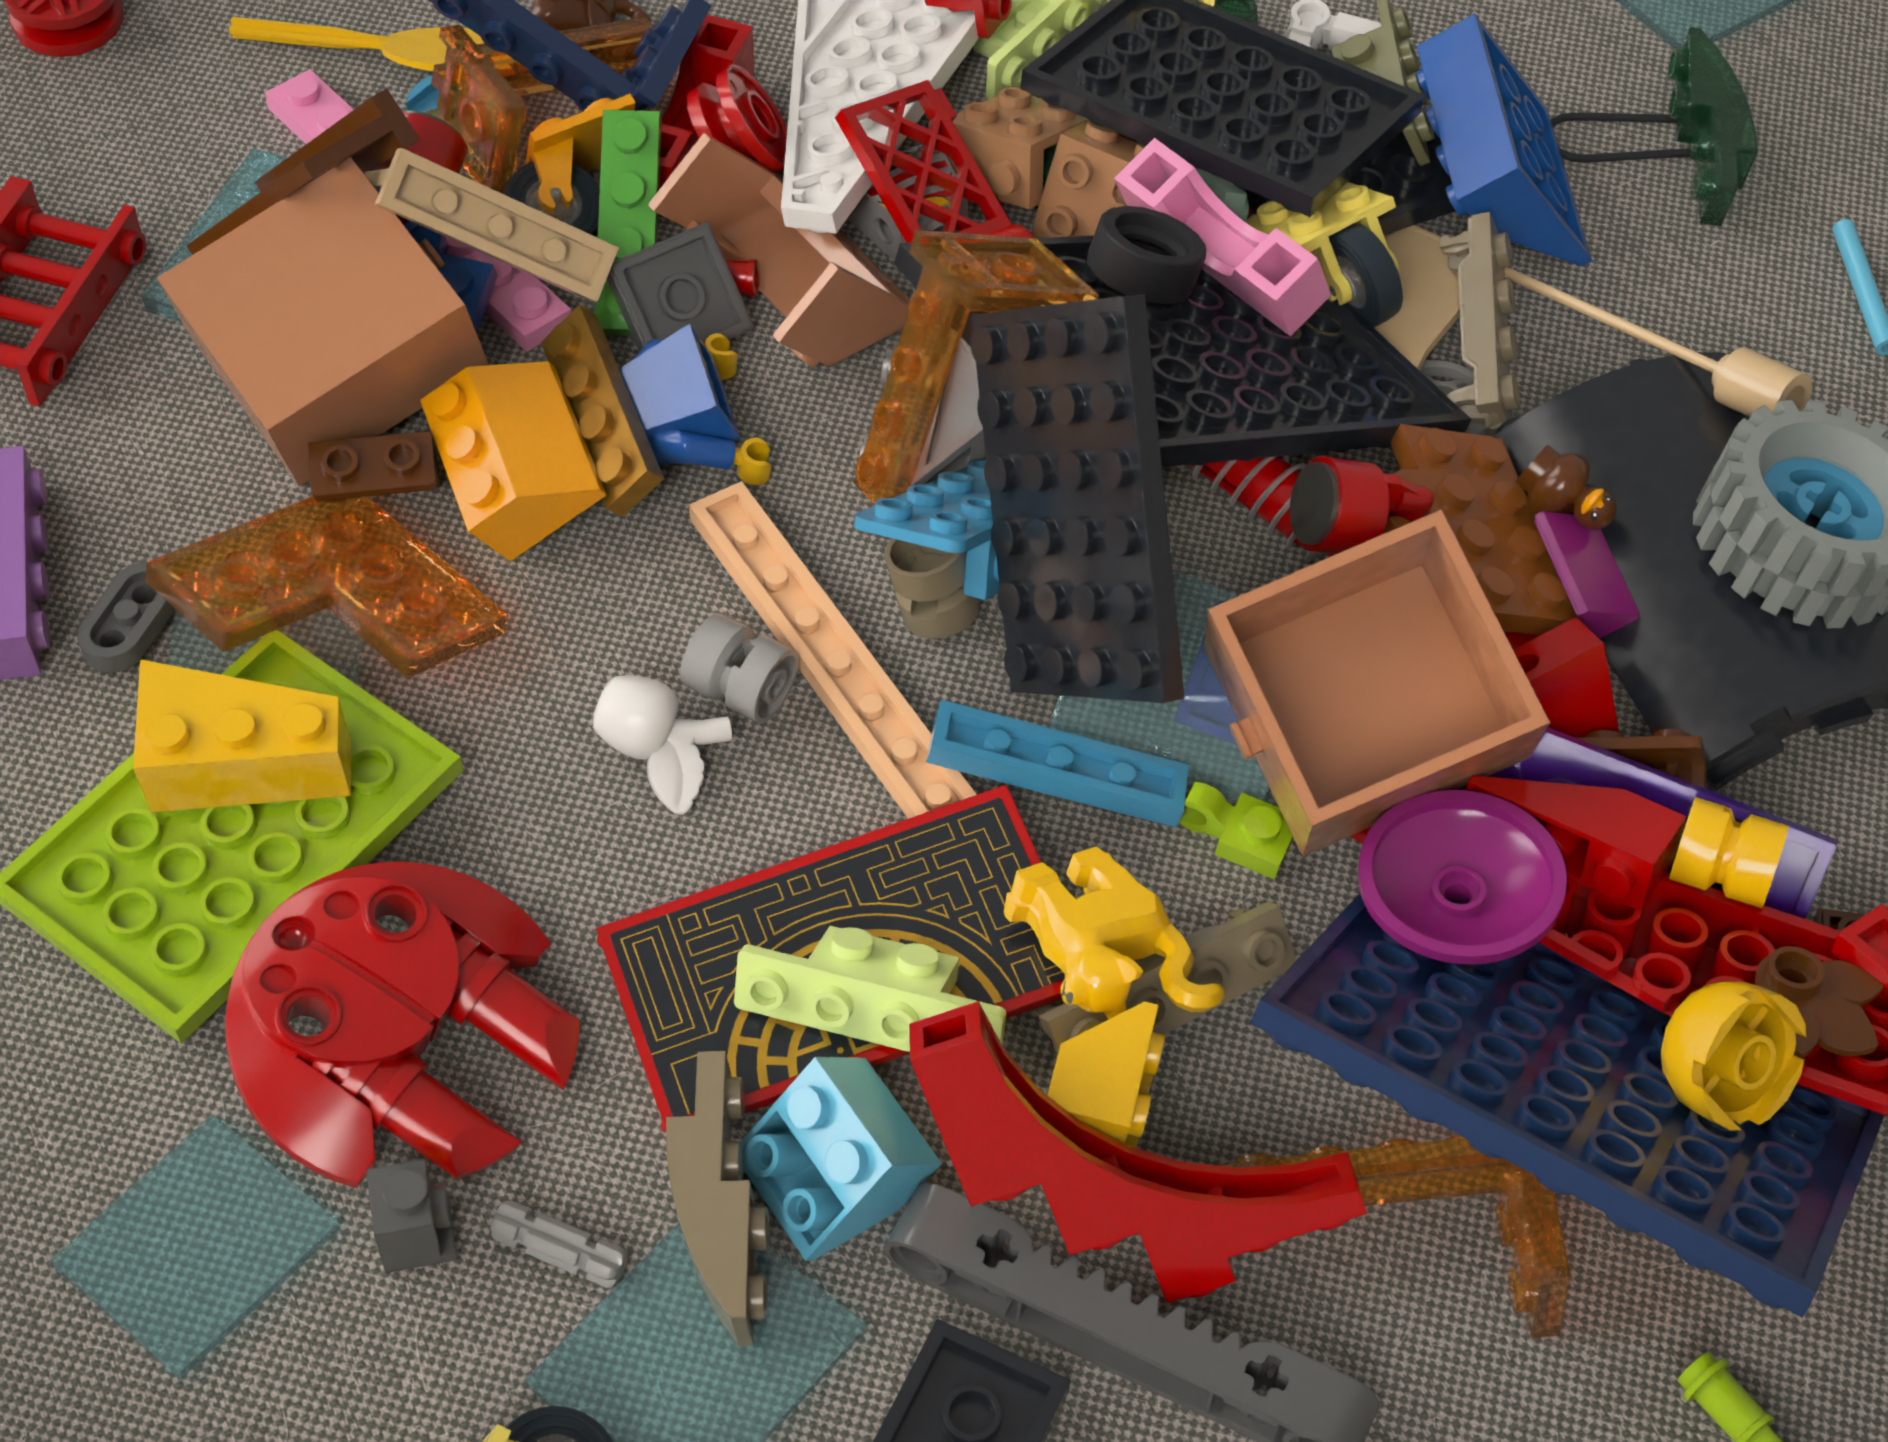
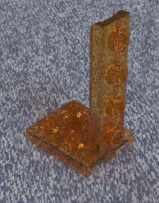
M646 17L559 32L621 75L627 67L632 69L638 59L633 54V51L646 30L652 27V24ZM461 25L441 27L439 38L447 46L445 61L442 64L434 65L431 81L436 90L440 89L437 108L427 110L426 113L449 123L462 135L468 146L463 168L475 182L503 194L508 181L513 175V171L517 168V150L522 126L526 122V104L521 96L556 90V88L536 80L526 67L507 54L495 51L485 43L476 44Z
M926 230L915 231L909 253L924 267L916 291L912 294L909 302V313L898 347H896L891 357V368L881 399L874 409L873 424L863 454L858 459L856 476L853 482L873 505H875V501L878 499L893 498L907 492V488L911 486L970 311H985L988 313L1098 299L1099 294L1037 239Z
M1455 1134L1447 1140L1415 1143L1409 1139H1391L1380 1143L1375 1148L1346 1151L1337 1146H1322L1308 1151L1305 1155L1278 1158L1264 1153H1253L1239 1157L1234 1162L1220 1163V1166L1236 1168L1290 1165L1348 1152L1365 1206L1500 1192L1502 1203L1496 1204L1495 1207L1496 1225L1501 1247L1512 1246L1515 1269L1508 1270V1285L1513 1311L1515 1314L1526 1313L1531 1338L1560 1336L1571 1274L1554 1192L1543 1186L1534 1174L1504 1158H1492L1478 1152L1470 1145L1466 1138L1459 1134Z

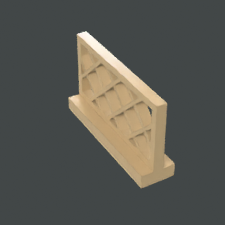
M403 148L396 150L389 168L365 172L364 175L379 193L374 205L590 302L598 301L619 247Z

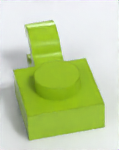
M1194 782L1186 798L1185 806L1187 807L1180 819V824L1191 831L1218 838L1219 841L1215 851L1216 856L1275 880L1294 839L1280 808L1241 792L1234 807L1214 787L1205 783Z

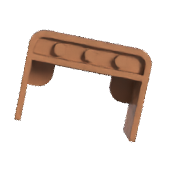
M706 133L702 134L648 203V206L654 212L680 224L688 230L709 222L725 260L757 259L760 270L759 291L786 318L772 336L779 343L789 347L797 357L813 368H816L820 362L831 367L904 329L919 311L915 303L841 229L837 233H816L807 229L786 227L781 210L783 177Z

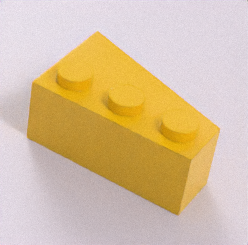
M140 659L133 770L151 813L351 796L352 742L339 697Z

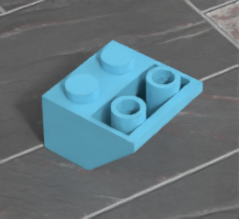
M814 1057L741 1141L743 1170L805 1261L816 1260L898 1212L912 1197L917 1186L925 1183L942 1164L866 1058Z

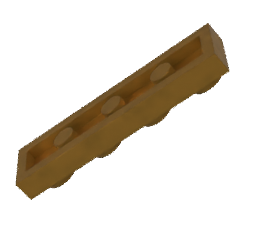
M578 305L560 324L553 328L551 333L541 342L547 360L556 368L564 393L567 395L578 422L580 434L584 437L595 464L597 477L601 480L607 495L602 498L605 508L624 517L664 480V477L598 317L593 311Z

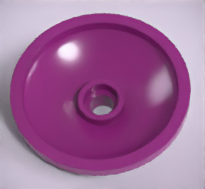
M1467 790L1428 792L1404 800L1390 808L1368 831L1360 850L1358 863L1360 894L1368 912L1382 930L1404 947L1420 955L1455 964L1473 965L1498 962L1514 957L1533 947L1546 936L1556 923L1563 907L1567 887L1566 867L1561 851L1553 837L1534 817L1506 800ZM1457 900L1463 902L1464 904H1456L1450 901Z

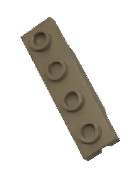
M1489 211L1471 215L1468 218V230L1455 237H1450L1449 234L1443 235L1440 238V248L1443 254L1450 255L1448 257L1449 269L1453 272H1458L1462 362L1473 370L1472 385L1452 391L1446 396L1457 406L1465 405L1460 407V409L1471 418L1470 423L1485 424L1489 436H1494L1497 429L1505 421L1512 418V410L1520 408L1521 401L1516 376L1514 373L1510 374L1509 361L1518 359L1515 332L1511 325H1507V314L1515 313L1516 311L1512 283L1509 278L1505 279V267L1513 266V251L1508 233H1498Z
M1268 901L1249 911L1243 908L1237 909L1228 914L1229 918L1225 923L1203 927L1184 937L1195 958L1191 972L1186 979L1197 985L1221 984L1225 990V997L1219 1005L1205 1012H1189L1177 1007L1166 997L1159 976V971L1166 957L1153 954L1136 961L1143 969V973L1139 979L1131 982L1125 1002L1126 1009L1128 1010L1144 1001L1157 1004L1158 1009L1152 1032L1164 1035L1285 973L1297 959L1280 906ZM1067 1003L1060 1006L1047 1004L1037 1010L1043 1031L1052 1039V1042L1049 1044L1051 1053L1053 1055L1057 1054V1056L1061 1043L1109 1020L1104 1012H1086L1078 1005H1069Z

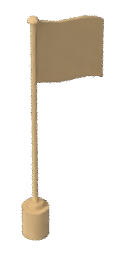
M1412 225L1384 235L1388 248L1392 251L1398 262L1403 302L1400 311L1395 316L1373 328L1420 370L1428 354L1460 317L1458 272H1453L1449 269L1448 257L1450 255L1443 254L1440 248L1441 236L1417 225ZM1505 267L1506 279L1509 278L1514 283L1712 372L1715 400L1748 417L1751 416L1753 410L1764 405L1773 412L1778 401L1793 400L1798 410L1803 411L1808 400H1810L1812 380L1809 375L1749 348H1738L1731 354L1723 356L1717 362L1510 267Z

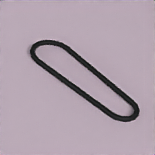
M1570 112L1559 114L1551 119L1553 128L1561 122L1571 120L1710 123L1724 126L1734 135V140L1731 144L1721 147L1584 155L1570 153L1559 147L1563 159L1581 163L1722 155L1738 149L1742 142V133L1736 124L1726 118L1712 115Z

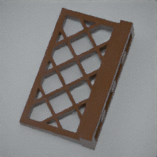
M386 88L366 100L256 180L255 184L261 191L259 194L186 246L192 255L350 157L365 174V172L374 171L391 160L398 148L407 149L420 140V138Z

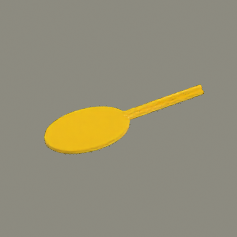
M232 17L231 26L229 27V34H232V37L236 39L324 48L380 49L385 57L396 63L434 72L497 74L526 69V67L507 54L488 47L481 39V36L469 28H419L383 36L331 26Z

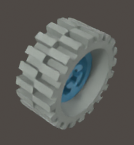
M1793 400L1778 401L1773 412L1764 405L1753 410L1748 420L1743 418L1739 422L1696 500L1698 505L1693 512V525L1702 526L1696 536L1701 551L1716 550L1709 562L1718 576L1731 572L1736 577L1731 588L1744 599L1752 591L1765 598L1760 609L1776 616L1781 607H1785L1794 611V623L1807 626L1812 624L1817 615L1823 616L1826 628H1843L1850 616L1859 626L1871 622L1877 612L1884 615L1888 611V440L1884 438L1888 428L1876 420L1872 422L1869 428L1855 422L1858 412L1842 406L1837 415L1828 414L1825 402L1808 400L1803 411L1798 410ZM1810 513L1821 519L1816 529L1805 524Z

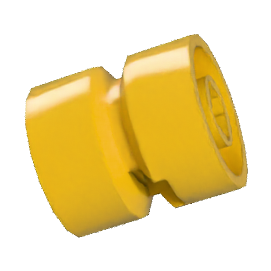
M1695 797L1669 879L1703 890L1708 889L1717 882L1722 884L1725 897L1763 908L1789 826L1753 814L1742 823L1735 821L1731 808Z

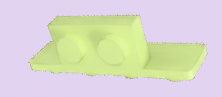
M1012 0V7L1008 18L1000 24L989 39L979 38L973 46L974 51L989 58L987 63L986 99L997 96L1001 89L1020 87L1022 69L1084 22L1101 5L1107 4L1108 0Z
M829 926L808 959L749 944L742 947L737 957L734 1004L738 1009L910 1052V1023L977 1001L950 994L957 981L960 957L937 952L934 948L925 944H903L875 937L859 928ZM980 1002L1003 1045L1006 1010L1000 1006Z

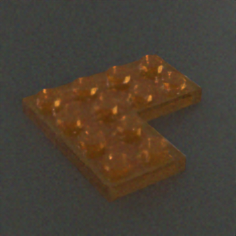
M312 496L146 562L145 582L223 652L328 608L404 676L410 678L500 637L506 631L508 614L368 497L316 501Z

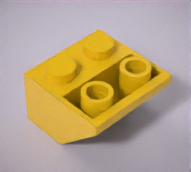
M1145 1001L1061 1043L1047 1093L1051 1099L1079 1121L1137 1148L1139 1137L1141 1138L1151 1101V1095L1148 1094L1152 1078L1156 1075L1165 1040V1035L1152 1032L1158 1005Z

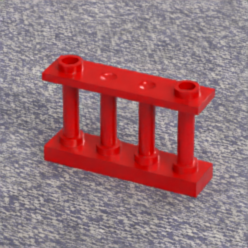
M10 176L0 190V284L10 275H15L66 288V291L54 308L0 294L1 319L40 328L27 348L0 342V366L19 372L29 404L40 407L52 388L59 385L63 380L71 359L133 266H137L142 261L146 250V238L141 232L136 210L133 206L124 204L106 230L43 214L42 209L39 207L32 182ZM38 236L93 250L81 268L22 254L30 241Z

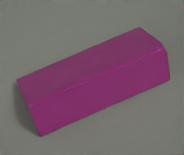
M1547 511L1536 514L1535 524L1574 611L1586 627L1596 636L1602 638L1637 620L1639 611L1601 529H1587L1581 526L1574 515Z

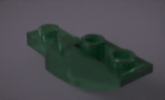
M1690 27L1682 48L1675 47L1670 57L1668 79L1675 80V86L1670 97L1668 115L1669 118L1676 119V141L1691 143V160L1698 161V168L1693 178L1691 196L1693 200H1699V223L1722 226L1737 189H1742L1758 153L1756 129L1750 106L1730 64L1701 28Z

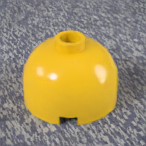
M1745 982L1709 984L1691 993L1673 1013L1666 1026L1661 1047L1662 1071L1678 1100L1707 1120L1730 1131L1741 1130L1733 1121L1740 1125L1749 1120L1760 1125L1771 1119L1785 1104L1801 1076L1804 1059L1795 1056L1794 1052L1796 1033L1806 1037V1024L1796 1004L1782 995L1759 985Z

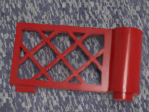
M925 80L841 109L836 115L835 119L905 242H928L917 223L919 213L944 224L941 239L936 241L1035 238L1023 226L1011 224L956 129L953 121L957 114L942 88L934 90L929 80ZM919 101L930 120L928 129L903 118L906 104ZM869 118L888 127L885 144L868 137L859 121ZM899 133L924 144L920 161L895 149ZM934 149L951 157L957 167L955 177L930 166ZM891 165L916 176L913 193L895 185L889 174ZM927 181L952 192L948 209L923 198ZM962 197L978 204L987 221L979 224L959 215Z

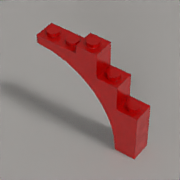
M979 1001L909 1024L911 1064L970 1206L972 1207L991 1200L999 1202L1011 1200L1021 1195L1026 1189L1041 1184L1069 1255L1089 1249H1107L1115 1246L1124 1238L1140 1234L1166 1303L1186 1297H1203L1211 1294L1221 1286L1236 1282L1231 1260L1233 1256L1246 1252H1263L1273 1248L1281 1241L1315 1230L1326 1231L1336 1229L1350 1219L1368 1214L1348 1152L1290 1165L1237 1168L1171 1159L1128 1146L1079 1121L1037 1088L1004 1049Z

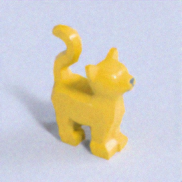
M1095 846L1072 855L1066 875L1074 885L1084 887L1083 891L1085 894L1079 897H1074L1060 882L1057 872L1043 862L1016 871L1012 890L1006 895L1003 914L1010 922L1022 921L1028 923L1039 940L1043 954L1065 973V979L1060 986L1062 1000L1065 1003L1078 1005L1086 1012H1104L1108 1019L1126 1011L1125 1002L1131 982L1139 979L1143 973V969L1135 961L1153 954L1166 957L1159 971V976L1166 997L1177 1007L1189 1012H1205L1219 1005L1224 999L1225 990L1221 984L1197 985L1186 979L1191 972L1195 958L1184 936L1171 924L1160 897L1141 885L1109 853Z

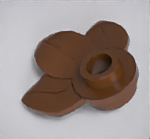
M1795 946L1778 948L1760 962L1755 974V985L1778 993L1796 1004L1806 1024V1037L1796 1033L1795 1056L1805 1057L1809 1055L1817 1044L1826 1051L1842 1056L1866 1055L1873 1053L1877 1049L1878 1040L1875 1030L1861 1007L1877 998L1884 987L1871 974L1856 965L1841 960L1821 962L1812 952Z

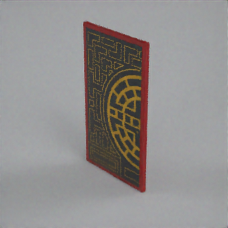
M1007 785L596 928L598 934L597 944L603 948L662 1119V1131L666 1133V1117L695 1116L697 1052L726 1051L732 1077H743L745 1091L744 1114L775 1103L814 1057L866 1058L870 1065L875 1067L910 1054L908 1051L738 1009L734 1004L737 957L742 947L746 944L808 959L829 926L859 928L875 937L903 944H925L934 948L937 952L960 957L957 981L950 994L1003 1007L1006 1010V1019L1062 999L1060 986L1065 979V973L1043 954L1039 940L1028 923L1022 921L1010 922L1003 914L1006 895L1012 890L1016 871L1041 863L1014 803V795L1009 792Z

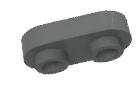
M150 562L133 564L120 571L81 623L77 633L81 652L86 663L91 668L105 673L124 671L138 663L178 605V593L173 577L165 567ZM153 600V601L150 602V603L141 604V603L144 602V601Z

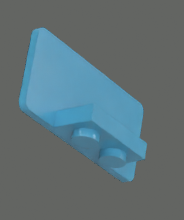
M985 459L971 460L968 462L967 467L955 472L938 474V479L927 484L909 486L907 492L896 497L878 499L875 501L874 506L855 514L854 528L860 531L950 553H963L967 551L963 595L986 600L998 594L1000 586L996 551L991 541L993 520L990 492L984 477Z

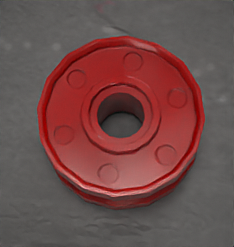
M3 0L9 11L12 32L19 42L38 54L55 57L82 55L102 47L117 34L124 20L121 0Z
M731 64L721 70L716 76V87L702 82L687 94V109L699 138L703 133H706L770 171L778 174L784 172L788 128L768 93L748 71L741 66Z

